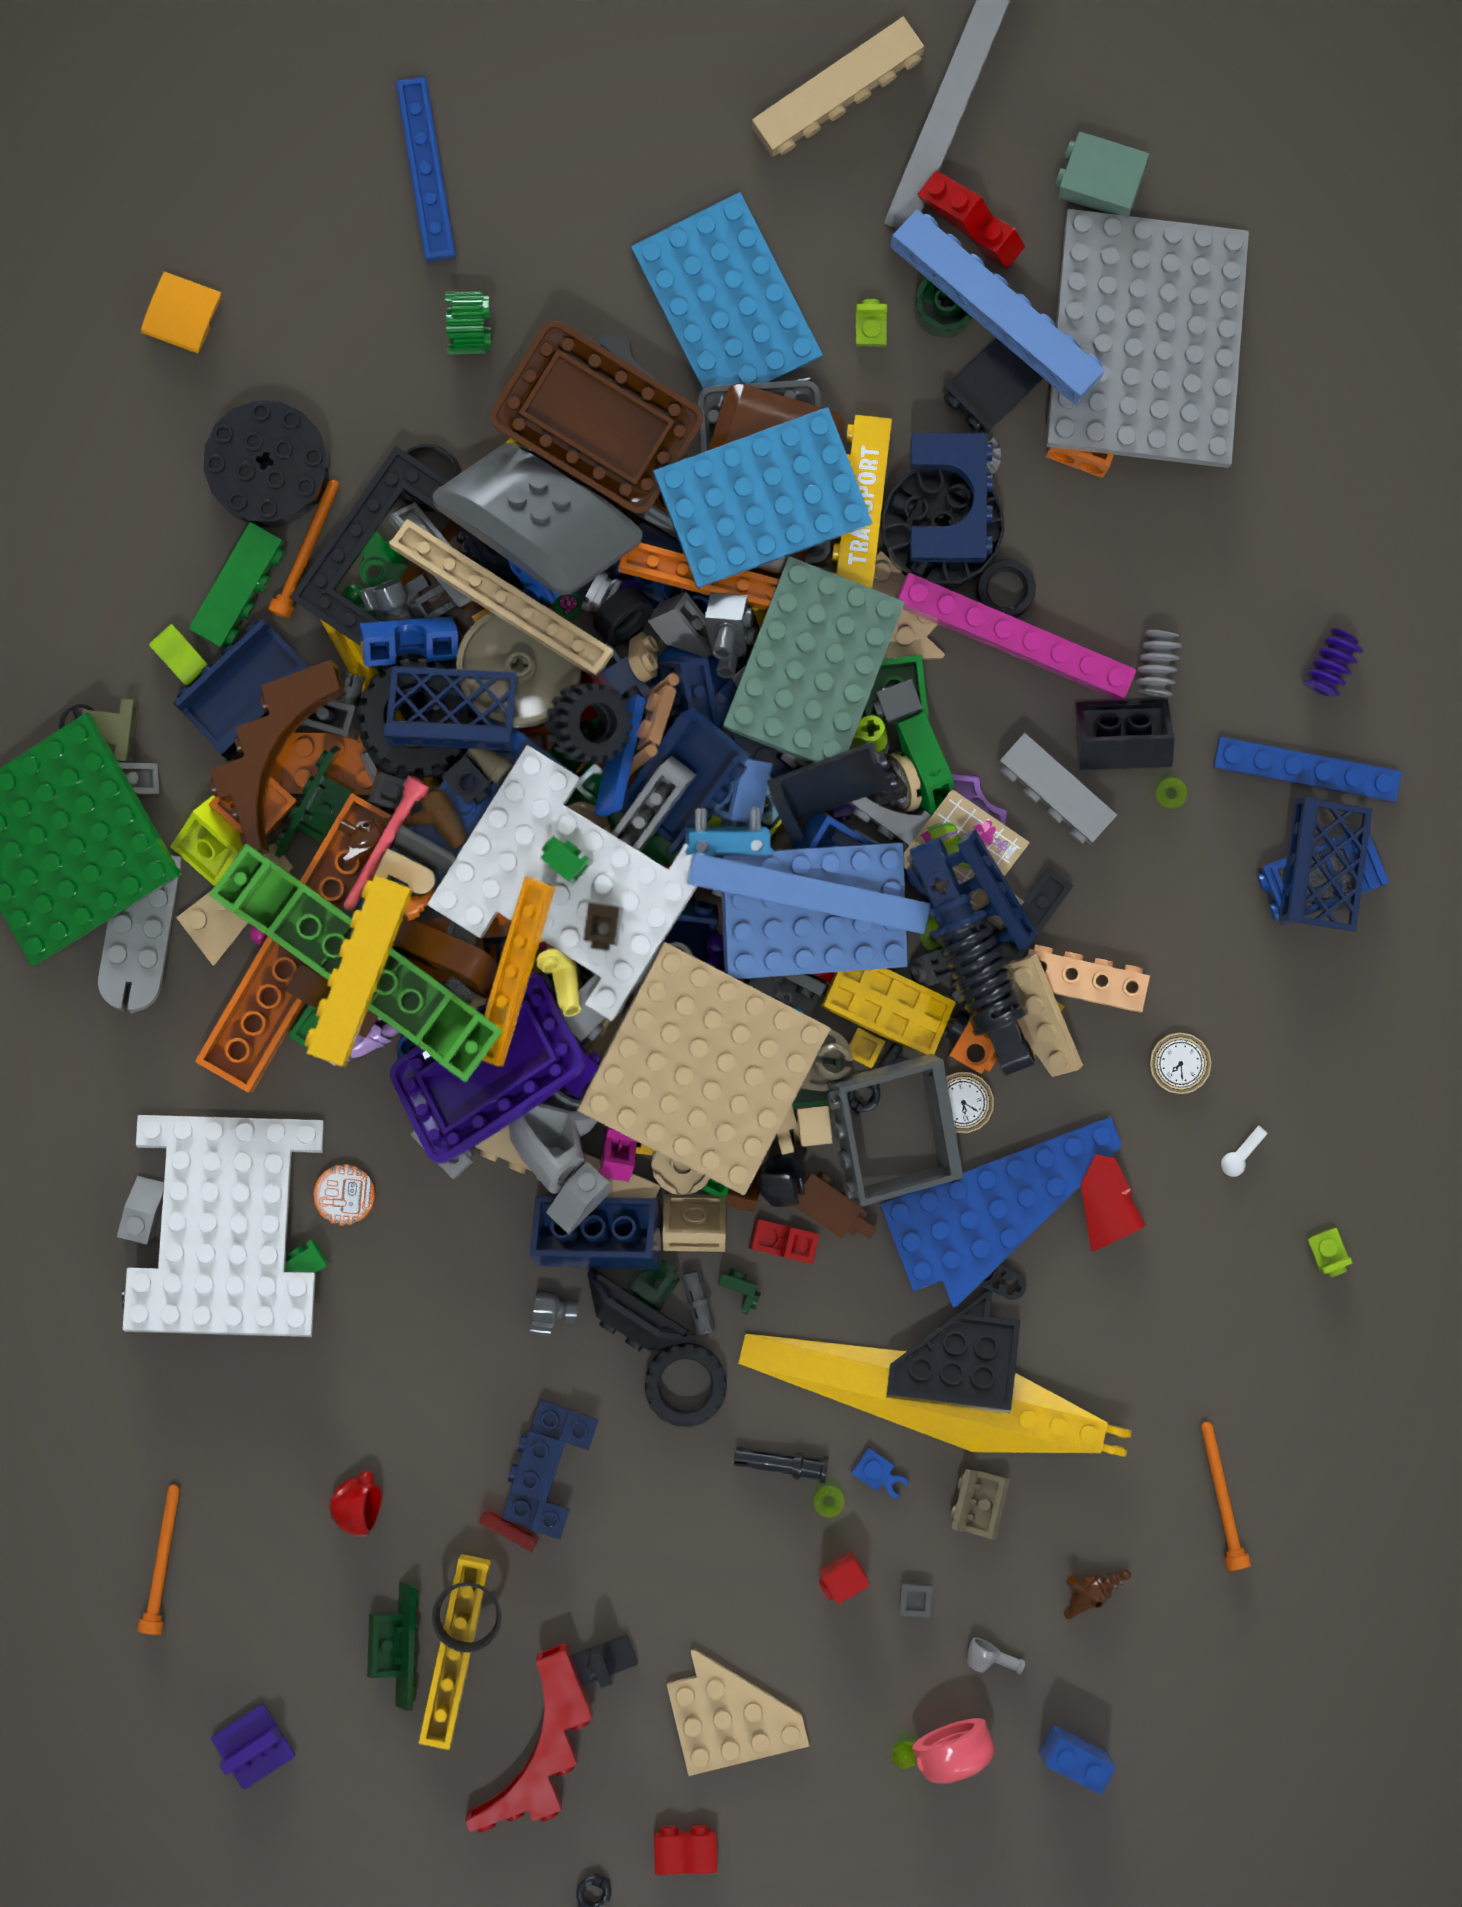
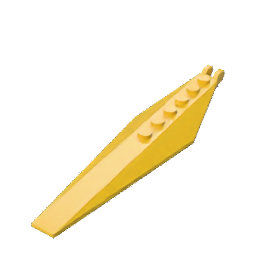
M745 1333L738 1364L971 1452L1101 1453L1103 1451L1126 1457L1127 1450L1121 1446L1104 1444L1106 1432L1115 1434L1118 1437L1130 1438L1131 1430L1109 1425L1103 1419L1015 1373L1010 1414L886 1398L890 1364L907 1351Z

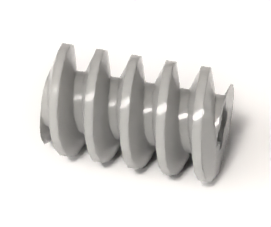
M1147 630L1144 636L1151 641L1145 642L1142 645V648L1149 653L1140 656V660L1147 665L1138 668V673L1144 676V678L1136 680L1135 684L1143 689L1138 690V692L1159 697L1173 696V693L1165 689V687L1176 682L1168 677V673L1178 671L1177 668L1170 665V661L1180 660V656L1172 653L1173 649L1182 648V644L1174 640L1175 637L1180 635L1160 630Z

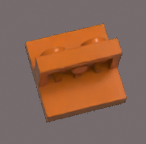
M271 776L268 780L264 802L266 835L271 830L274 833L278 831L283 825L281 819L297 803V800ZM219 796L215 797L209 805L239 833H243L240 821L236 822L231 812L230 804L234 802L227 803L219 799Z

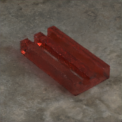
M489 1509L484 1510L478 1523L531 1553L539 1541L537 1536L512 1522L503 1520L500 1515Z

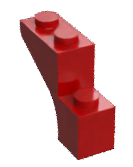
M937 170L917 194L925 204L965 234L978 247L985 258L1005 270H1008L1026 247L1016 229L994 217L981 196Z

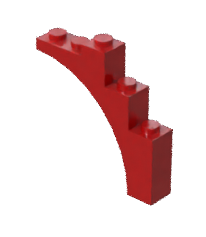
M567 1643L537 1653L536 1664L543 1685L545 1710L543 1725L536 1746L524 1768L506 1788L489 1801L467 1811L465 1823L469 1833L478 1830V1832L488 1831L495 1827L496 1822L504 1819L514 1821L522 1817L527 1810L532 1822L538 1819L548 1821L556 1817L559 1811H562V1799L552 1774L556 1773L557 1776H562L571 1772L574 1769L573 1766L577 1765L578 1759L567 1729L571 1728L573 1731L582 1729L593 1719L592 1706Z

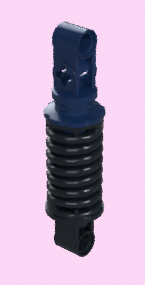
M940 837L911 848L910 855L912 861L921 875L934 906L929 911L931 916L936 917L939 926L931 933L932 938H935L938 945L943 946L944 949L941 951L943 957L953 956V958L947 960L946 966L949 969L958 967V969L951 972V978L953 980L963 979L957 982L955 987L958 991L967 989L966 992L960 995L961 1001H972L965 1005L966 1012L970 1013L977 1010L969 1019L974 1029V1036L989 1034L998 1062L1006 1076L1035 1065L1036 1060L1033 1051L1018 1022L1029 1011L1023 1004L1018 1003L1020 999L1019 992L1012 991L1015 983L1012 979H1008L1010 977L1009 969L1003 968L1006 962L1003 957H999L1001 954L1000 948L994 946L996 939L995 936L990 935L992 929L986 917V910L974 911L972 908L973 906L970 903L972 897L970 893H963L950 863L946 847ZM938 877L942 881L947 880L949 882V886L945 888L946 892L942 888H936L935 884L939 882Z

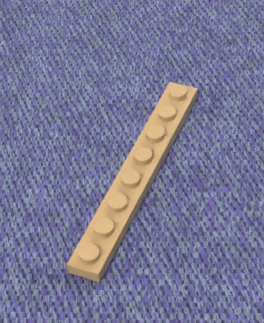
M408 519L389 543L391 549L594 678L598 677L614 654L613 649Z

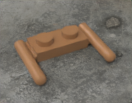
M675 673L668 675L644 695L647 700L645 709L648 710L646 720L642 721L637 731V737L640 738L637 749L640 752L632 759L630 774L657 754L656 747L660 745L677 691L674 687L680 681L679 676Z

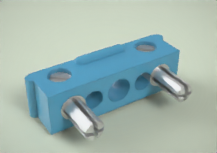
M754 807L750 809V826L706 827L707 810L698 808L695 814V827H686L685 843L688 844V848L685 850V853L687 855H692V853H702L707 856L770 855L773 852L770 846V831L767 826H761V809L756 807V810Z

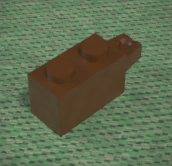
M821 1171L817 1176L810 1173L804 1182L805 1195L798 1194L799 1204L794 1205V1207L841 1239H843L846 1233L853 1236L856 1231L871 1239L877 1228L864 1220L868 1213L863 1210V1207L848 1199L845 1192L841 1193L832 1186L835 1181Z

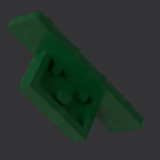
M334 746L329 751L324 750L317 760L316 767L319 770L315 778L311 776L307 780L302 790V793L306 794L302 803L297 802L289 814L288 818L292 822L288 830L283 829L276 839L275 845L279 847L275 856L281 858L289 851L299 830L322 843L350 794L354 793L355 789L329 775L341 751L340 747Z
M399 1582L398 1612L369 1614L367 1676L370 1678L396 1677L395 1705L405 1711L413 1709V1702L417 1694L413 1680L414 1670L417 1668V1655L414 1652L415 1639L418 1637V1624L415 1621L416 1608L419 1605V1593L416 1585L409 1582Z

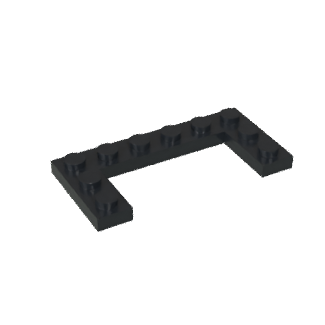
M395 446L290 597L291 600L360 646L359 623L380 621L335 591L404 491L456 525V522L437 510L432 502L434 492L449 481Z

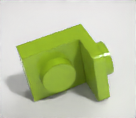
M865 299L862 301V304H856V347H886L887 304H881V301L878 299Z
M1336 1227L1306 1238L1319 1273H1328L1330 1277H1334L1347 1272L1346 1266L1353 1264L1351 1257H1348Z

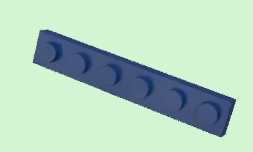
M1219 737L1213 765L1215 769L1388 802L1397 801L1402 771Z

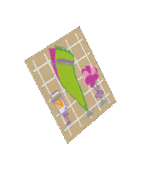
M952 789L903 853L904 868L907 869L912 863L911 848L940 837L948 855L959 851L957 844L963 836L976 829L1001 873L1005 876L1030 842ZM965 862L953 867L959 884L974 877V872L969 864ZM938 877L939 882L936 883L938 889L942 888L945 892L949 882L947 880L942 881ZM980 888L970 893L972 897L970 903L974 911L979 909L988 898L985 891Z

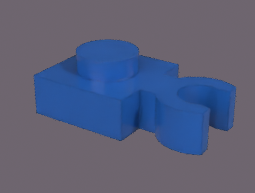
M868 1447L851 1472V1474L875 1491H878L883 1484L886 1486L888 1494L894 1499H899L900 1495L893 1491V1484L897 1481L902 1482L906 1486L909 1484L907 1478L903 1475H892L890 1472L894 1464L870 1447Z

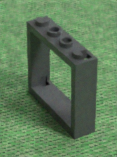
M928 1054L829 1082L830 1092L827 1094L830 1108L834 1110L836 1122H833V1132L836 1139L839 1140L841 1149L838 1152V1160L846 1176L843 1187L847 1198L862 1207L964 1178L943 1059L933 1054ZM922 1072L939 1166L864 1187L847 1092Z

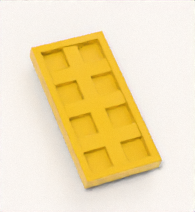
M884 968L835 972L820 1007L925 1056L935 1054L956 1002Z

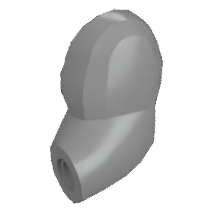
M562 1087L535 1108L509 1124L510 1141L519 1156L549 1192L553 1194L559 1193L564 1184L584 1165L580 1137L589 1133L597 1123V1120L576 1110L581 1100L576 1098L566 1087Z

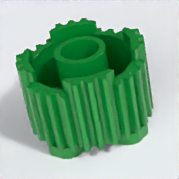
M483 291L445 292V301L452 302V308H447L446 311L447 339H453V344L448 345V355L485 354V349H491V326L484 325V319L490 318L489 295H483Z

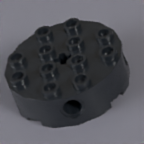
M255 400L233 408L215 424L205 444L203 470L212 494L232 516L248 524L251 522L259 527H281L300 519L319 503L329 482L330 457L319 430L303 412L280 401ZM270 458L273 465H268L266 470H264L261 463L266 462Z
M913 470L905 474L889 493L880 521L882 546L893 566L904 575L911 573L944 588H958L978 578L984 569L995 559L1005 532L1003 508L992 486V492H987V504H992V523H987V535H992V554H987L985 562H910V530L912 526L938 527L936 523L940 524L942 520L948 522L947 526H951L962 521L972 507L970 488L958 474L947 470Z

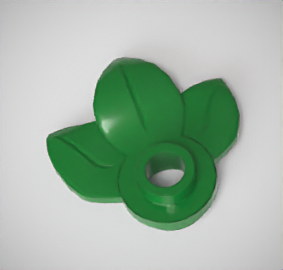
M377 531L362 551L364 559L361 561L358 569L360 579L365 584L373 587L390 580L399 579L409 567L404 564L406 557L390 548L389 543L392 539L384 542L382 536ZM377 565L379 567V574L374 577L368 574L369 567Z

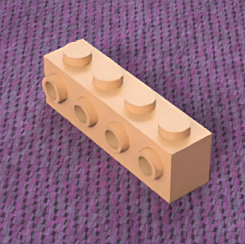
M1035 945L1034 950L1028 949L1026 951L1025 957L1037 954L1053 994L1138 1013L1143 1011L1150 979L1149 975L1143 974V968L1125 965L1124 970L1113 968L1112 961L1095 958L1094 963L1082 961L1083 955L1065 951L1064 956L1052 954L1053 948Z

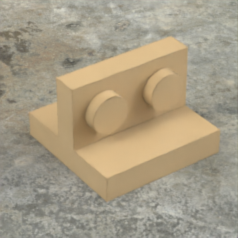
M664 1194L663 1251L725 1252L726 1195L718 1197L708 1194Z

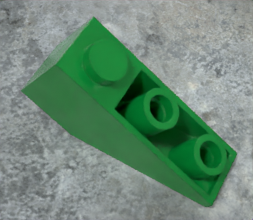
M920 711L896 722L903 756H907L912 761L920 779L921 789L917 790V797L921 796L922 799L919 807L933 815L952 789L955 790L953 776L924 711Z

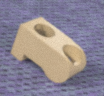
M388 848L375 875L387 880L393 876L407 883L415 893L419 894L429 893L436 887L437 883L436 875L430 868Z

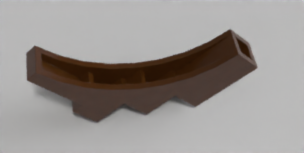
M331 660L260 685L263 695L260 696V702L265 713H270V715L235 727L238 737H235V744L240 755L245 757L210 769L213 778L209 780L215 797L219 796V799L227 803L234 802L230 804V808L236 822L240 821L243 833H240V839L243 847L248 844L262 855L270 853L264 826V802L268 780L278 755L289 737L308 717L324 705L347 694L338 665Z

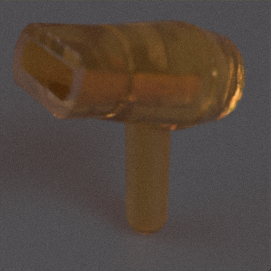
M435 790L428 793L421 802L425 812L408 813L402 826L433 824L441 835L445 837L452 850L469 839L465 829L462 827L463 825L454 804L443 790Z

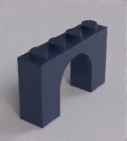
M912 433L910 440V470H947L958 474L970 488L972 507L962 521L951 526H912L910 530V562H985L987 554H992V535H987V523H992V504H987V492H992L993 476L992 473H987V461H992L993 444L987 443V434Z

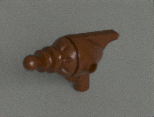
M392 816L389 817V820L383 818V822L375 819L360 821L356 826L347 820H342L338 829L350 837L347 842L349 852L344 856V863L349 864L373 852Z
M1123 1570L1119 1575L1115 1571L1114 1575L1108 1573L1106 1578L1096 1574V1577L1094 1575L1083 1578L1082 1581L1076 1575H1070L1066 1583L1074 1592L1070 1599L1071 1607L1064 1612L1066 1619H1071L1090 1608L1102 1607L1107 1602L1106 1599L1109 1600L1111 1598L1112 1590L1115 1589L1117 1591L1118 1585L1123 1586V1580L1130 1579L1131 1572Z

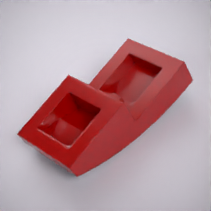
M755 1218L748 1248L813 1264L820 1234Z

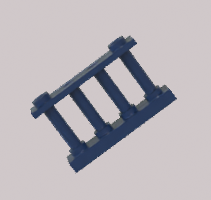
M974 829L966 833L957 844L959 851L949 855L952 868L965 862L969 864L974 872L973 878L960 884L963 893L968 894L979 888L984 890L990 899V904L975 911L986 910L987 918L997 915L1002 919L1006 930L993 935L996 939L994 946L999 947L1009 941L1015 942L1019 950L1030 946L1038 933L977 830ZM912 861L906 869L909 883L918 890L924 902L931 904V910L934 907L921 875Z

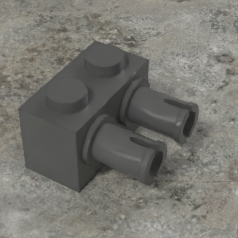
M710 593L705 621L711 655L719 658L716 673L722 678H733L735 676L738 657L748 658L750 646H754L756 642L757 629L752 627L754 610L749 608L747 595Z
M346 673L344 686L347 694L336 699V701L324 705L301 725L357 741L359 736L357 726V709L359 705L357 703L366 678Z

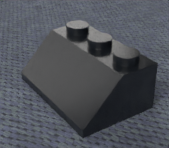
M1168 699L1075 703L1077 754L1080 770L1172 767L1175 738Z

